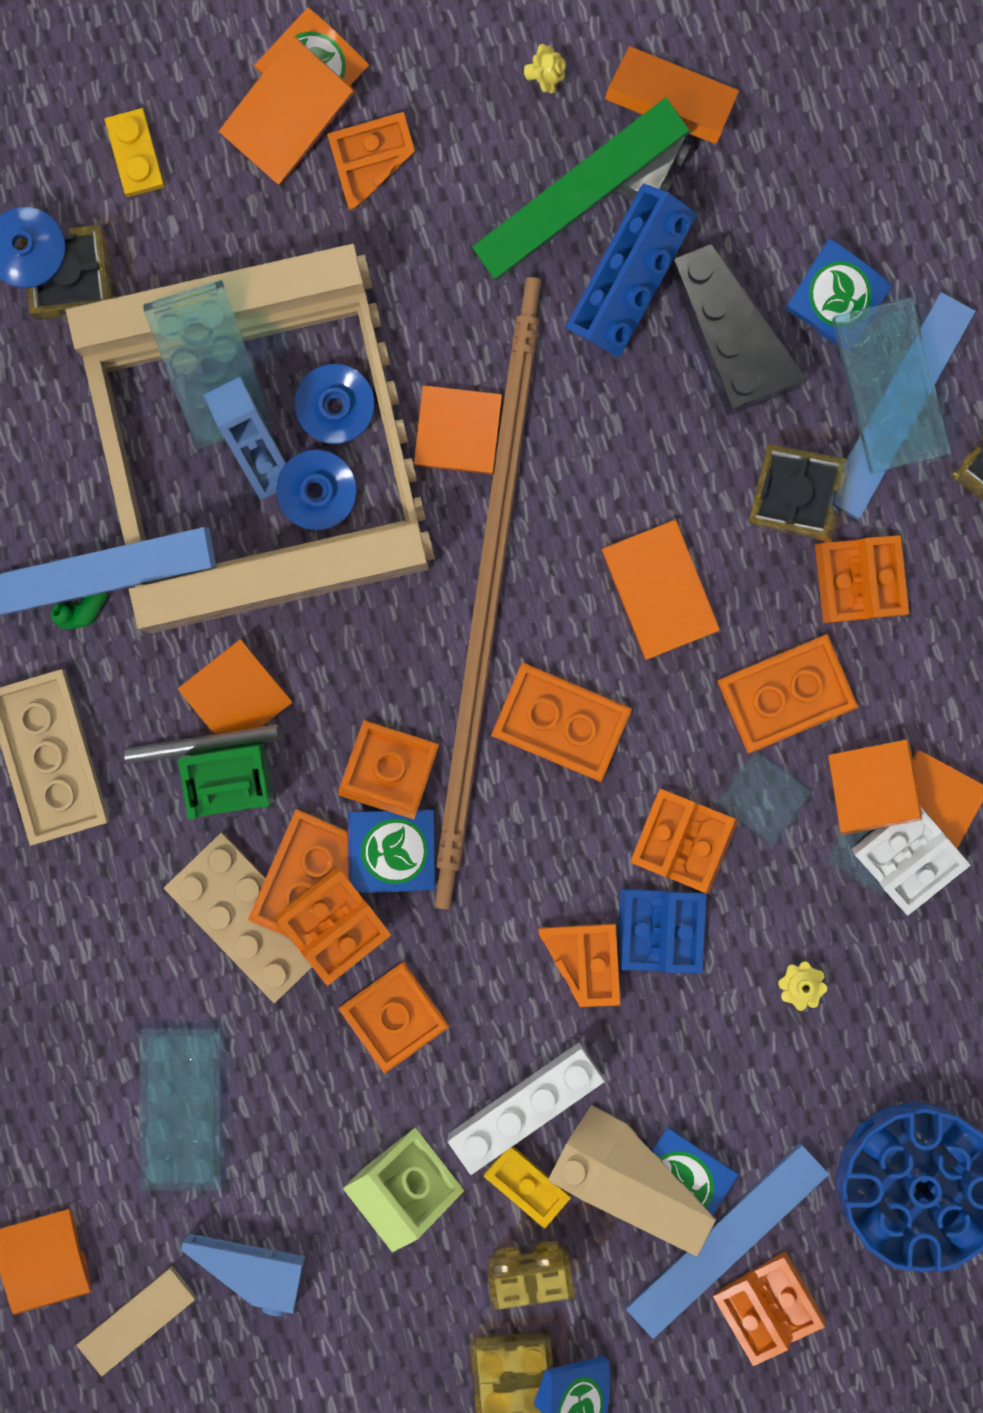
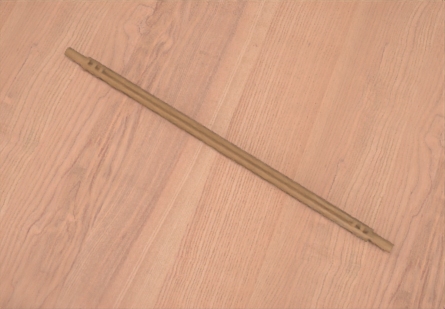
M526 277L521 314L516 316L436 865L437 868H440L435 908L450 910L455 873L460 871L540 321V319L536 318L541 279L535 277Z

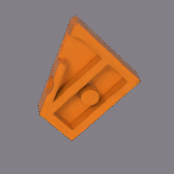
M404 112L327 134L349 211L356 209L415 153Z
M616 923L539 927L538 931L541 940L545 943L580 1007L620 1005Z

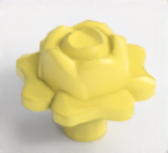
M539 44L537 54L533 56V63L527 64L524 67L525 78L528 81L536 79L540 84L542 92L553 94L556 92L557 84L565 78V60L561 57L560 53L554 52L551 45Z
M806 961L801 962L799 967L793 964L789 965L785 976L778 981L779 988L784 990L781 994L782 1000L792 1003L799 1011L804 1010L807 1005L811 1008H816L820 997L828 990L827 985L821 982L824 979V973L821 970L813 969Z

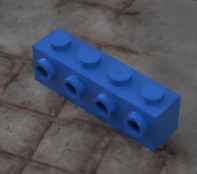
M643 183L565 328L592 345L620 358L698 214L670 193Z

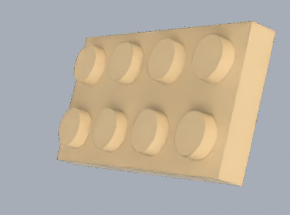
M61 669L0 687V745L30 846L109 823L110 820L66 671Z
M221 832L164 889L262 992L275 1003L312 966L291 939L247 921L266 877Z

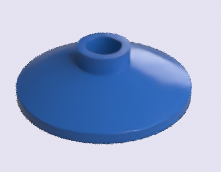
M31 207L14 208L1 214L0 280L18 288H33L52 279L60 270L66 253L65 238L56 221L47 213ZM19 238L28 239V245L23 250L15 248V243Z
M327 364L312 370L303 378L297 388L294 405L300 425L311 437L328 444H341L357 438L365 431L372 420L375 402L372 389L361 373L346 365ZM339 399L342 401L343 408L339 413H332L328 410V404L331 400Z
M310 450L297 454L284 465L277 479L276 495L281 510L291 522L309 530H325L341 523L351 512L356 499V482L349 466L341 458L327 451ZM313 482L318 483L322 488V493L318 498L310 497L307 491L308 486Z

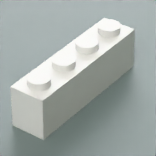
M579 1042L449 1132L447 1142L469 1174L472 1175L604 1083L603 1076Z

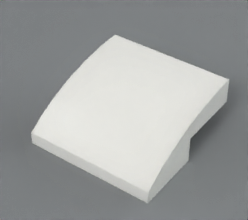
M922 807V821L875 829L852 848L855 856L879 881L883 889L907 916L971 866Z

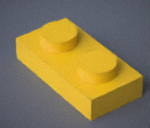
M143 108L104 118L126 197L165 188Z
M514 1146L499 1155L483 1173V1176L544 1229L571 1198L567 1191L549 1182V1176Z

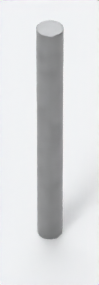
M279 724L130 747L125 748L124 758L127 764L278 741L282 738L281 728Z

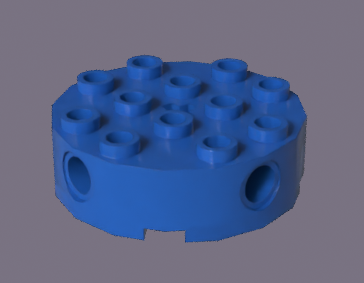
M917 1101L885 1107L860 1123L841 1151L835 1181L841 1212L866 1249L893 1268L911 1272L912 1270L919 1272L935 1270L936 1272L956 1269L983 1252V1134L948 1108ZM919 1181L923 1182L926 1186L922 1192L915 1188Z

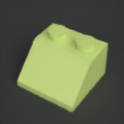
M416 1128L412 1129L365 1166L343 1187V1190L392 1252L418 1240L464 1192V1189Z

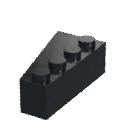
M712 244L674 258L670 271L727 416L797 390L806 383L808 379Z

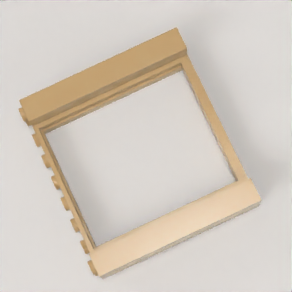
M354 244L65 309L74 349L83 357L125 545L145 541L146 538L108 372L356 315L359 316L405 521L217 563V568L135 586V588L129 589L139 630L150 634L429 570L427 561L435 559L428 531L421 533L418 523L426 520L421 497H412L409 484L417 481L412 458H403L400 445L408 443L403 419L395 421L392 405L399 404L394 380L386 382L383 370L384 366L390 365L385 342L377 343L374 328L381 327L376 303L368 304L365 290L373 288L365 254L357 256Z

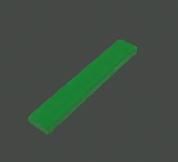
M665 97L477 242L472 248L492 277L498 280L690 134L691 131L667 97Z

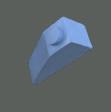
M238 377L203 396L223 437L259 499L263 500L276 493L277 479L286 462L242 379Z
M187 1234L182 1242L181 1251L252 1306L261 1307L262 1312L268 1315L284 1316L286 1313L293 1314L306 1256Z

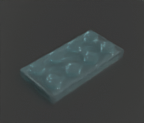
M223 280L143 304L145 316L197 449L226 441L203 395L238 377L242 379L266 426H273L268 406Z
M906 298L834 316L832 318L834 332L869 473L874 474L951 454L913 298Z
M221 1027L141 1028L140 1191L221 1190Z

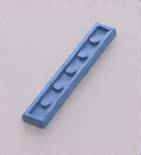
M943 292L937 296L842 466L843 470L833 507L857 520L860 519L974 316L975 310Z
M202 527L1 573L0 616L217 568L210 529Z
M799 1143L715 1222L698 1257L686 1251L682 1252L625 1306L627 1312L654 1339L817 1187L829 1173Z

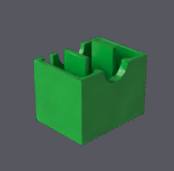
M265 743L189 754L178 759L188 819L255 807H267L275 801ZM254 769L259 770V779L262 789V794L258 796V788L255 784Z

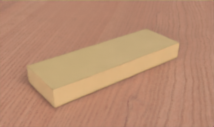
M171 1266L80 1340L76 1346L102 1377L195 1301L197 1296L174 1267Z

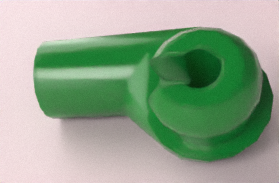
M102 593L84 597L81 603L57 604L51 610V620L59 628L65 630L88 627L94 622L109 594Z

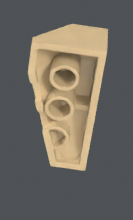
M593 1105L590 1106L566 1143L548 1179L549 1182L579 1199L698 1257L717 1220L683 1183H680L666 1168L663 1161L655 1153H652L639 1139L636 1132L627 1123Z

